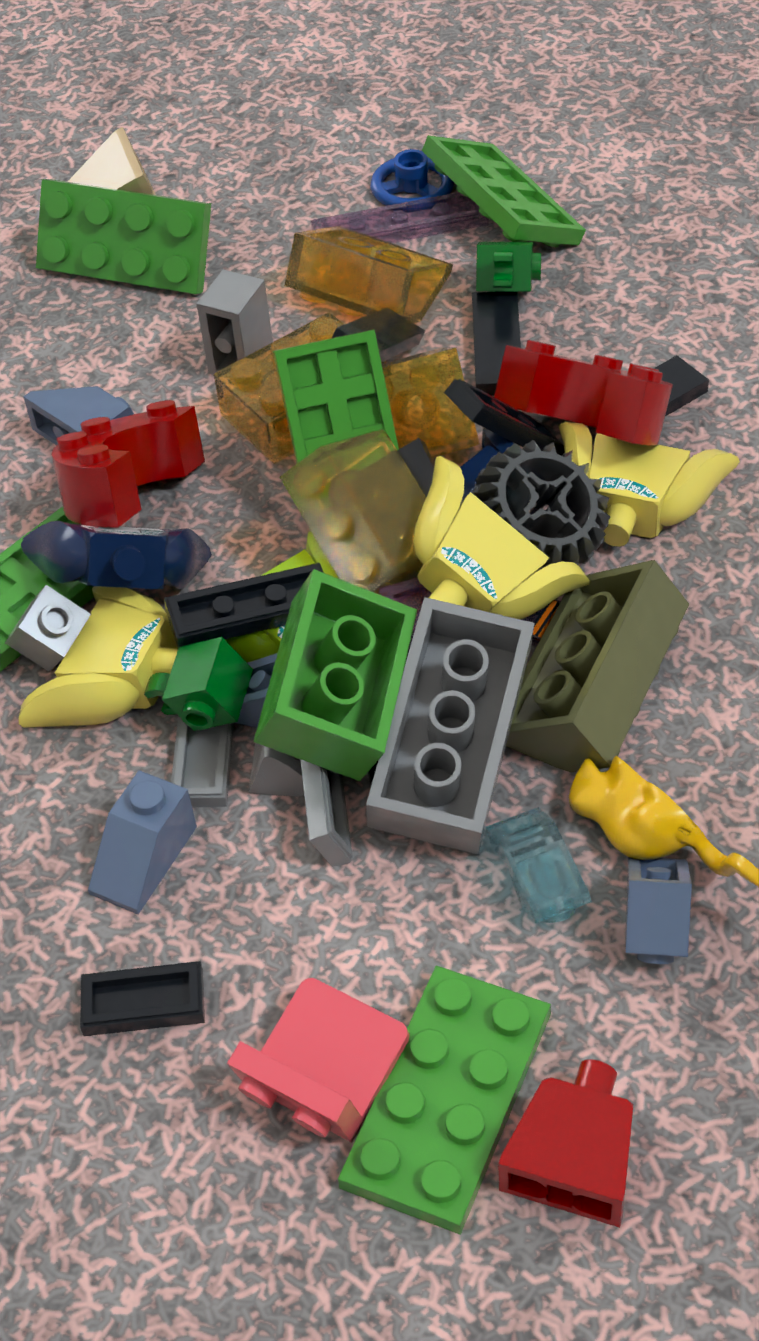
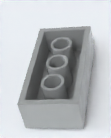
M424 597L404 667L385 753L378 760L366 803L368 828L479 855L531 649L535 623Z

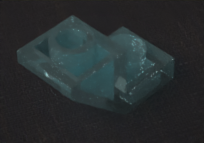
M539 807L485 827L492 848L507 863L521 907L535 923L541 921L546 923L563 921L574 915L576 908L592 902L589 891L555 821Z

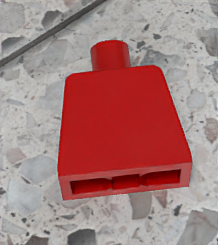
M587 1059L580 1063L574 1084L552 1077L542 1080L501 1154L498 1163L499 1191L620 1228L623 1219L634 1104L628 1099L612 1095L617 1078V1072L613 1067L599 1060Z

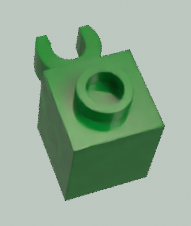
M479 242L477 244L476 291L531 292L532 280H541V253H533V242Z
M218 637L179 647L171 673L153 674L148 681L144 695L147 698L163 696L162 700L164 703L161 711L165 715L177 714L194 731L235 723L239 719L253 668L223 637Z

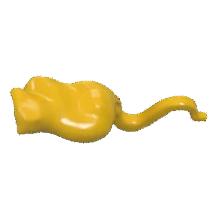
M615 756L610 768L606 772H600L591 759L587 758L584 760L575 775L569 791L570 806L577 814L597 822L612 846L622 854L632 859L652 860L669 856L682 847L689 846L694 849L709 869L716 874L728 877L738 873L759 887V870L750 861L735 852L730 853L728 856L721 853L710 843L691 818L665 792L643 779L621 758Z

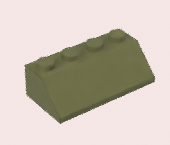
M655 560L588 574L586 576L590 580L589 585L565 593L526 666L506 747L568 772H578L580 766L587 758L591 759L598 769L610 768L613 758L620 753L621 745L640 711V706L653 679L659 672L660 664L672 639L676 636L679 625L689 606L687 600Z

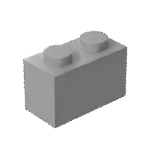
M223 269L196 303L208 373L250 384L274 351L265 280Z

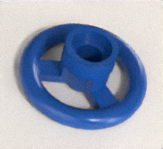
M408 149L401 151L395 158L380 165L372 175L370 187L374 197L389 208L401 211H419L434 207L443 202L452 192L454 182L448 176L439 173L434 168L435 163L422 151ZM428 170L434 171L441 177L442 183L439 188L428 183ZM395 172V180L383 182L388 175ZM405 191L408 193H418L423 197L402 198L392 194Z

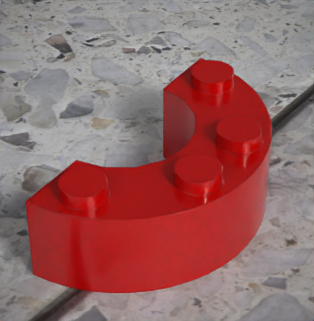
M527 340L526 348L506 345L494 395L495 398L517 410L582 423L595 427V433L629 443L658 445L673 386L671 383L662 381L663 373L659 372L658 369L630 363L628 371L621 370L623 360L596 354L593 363L554 355L555 345Z
M159 401L147 405V412L110 420L108 417L85 420L80 424L82 431L58 437L57 445L52 450L51 455L65 516L72 522L81 525L106 528L120 527L142 510L137 486L163 479L185 477L204 463L205 458L195 406L176 407L175 401Z

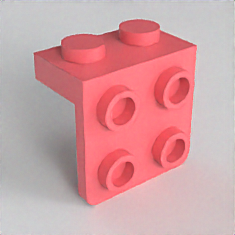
M307 978L299 985L262 1050L258 1051L240 1041L227 1064L242 1081L238 1090L250 1099L270 1109L277 1102L294 1111L292 1119L310 1132L326 1138L328 1132L331 1131L352 1143L375 1097L388 1079L406 1047L410 1035L402 1022L315 978Z

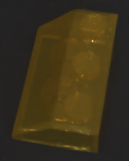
M341 226L296 232L294 234L284 286L301 291L300 297L304 300L316 303H325L326 301L338 305L337 310L347 315L364 316V314L369 315L388 307L412 323L422 321L452 272L453 264Z
M380 429L320 446L279 477L339 579L384 597L418 579L417 575L423 564L415 554L413 538L415 525L426 496L386 431Z

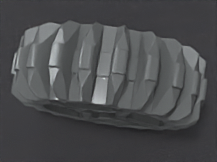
M532 440L525 444L523 449L514 443L503 454L498 452L497 455L491 457L486 468H483L475 479L476 484L472 494L549 557L540 569L549 564L562 561L574 562L579 566L586 564L594 555L593 551L597 550L603 543L604 536L606 535L604 530L608 526L610 516L604 512L607 508L609 497L597 493L601 488L602 479H589L586 475L589 471V463L578 466L572 462L573 450L561 456L556 453L554 442L546 445L541 451L536 442ZM545 505H549L546 510L542 509ZM533 509L538 510L534 514H530L533 511Z

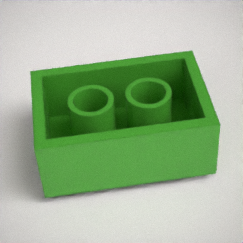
M313 569L291 602L253 742L360 781L385 753L417 609Z

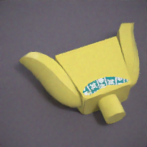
M564 422L559 426L565 453L573 450L572 462L578 466L589 463V471L586 474L588 478L602 479L601 488L597 493L609 497L607 508L604 510L610 516L608 526L604 530L606 534L604 542L611 546H624L628 543L630 535L646 538L657 537L664 526L676 525L688 519L705 504L720 482L740 462L737 456L719 449L704 450L690 458L689 450L663 445L633 444L599 433L596 434L593 446L592 435L584 424Z
M442 456L436 457L432 483L418 516L413 538L415 554L423 564L417 578L419 583L432 593L428 598L523 620L563 594L589 585V578L580 566L574 562H557L540 569L549 557L471 492L462 501L464 477L461 468L456 463Z
M94 586L91 590L96 600V605L91 611L89 619L56 669L55 674L57 678L39 686L22 703L19 713V725L27 728L105 724L122 717L131 709H147L153 706L159 696L147 698L144 695L148 681L156 673L170 674L178 652L167 613L162 606L151 597L130 588Z

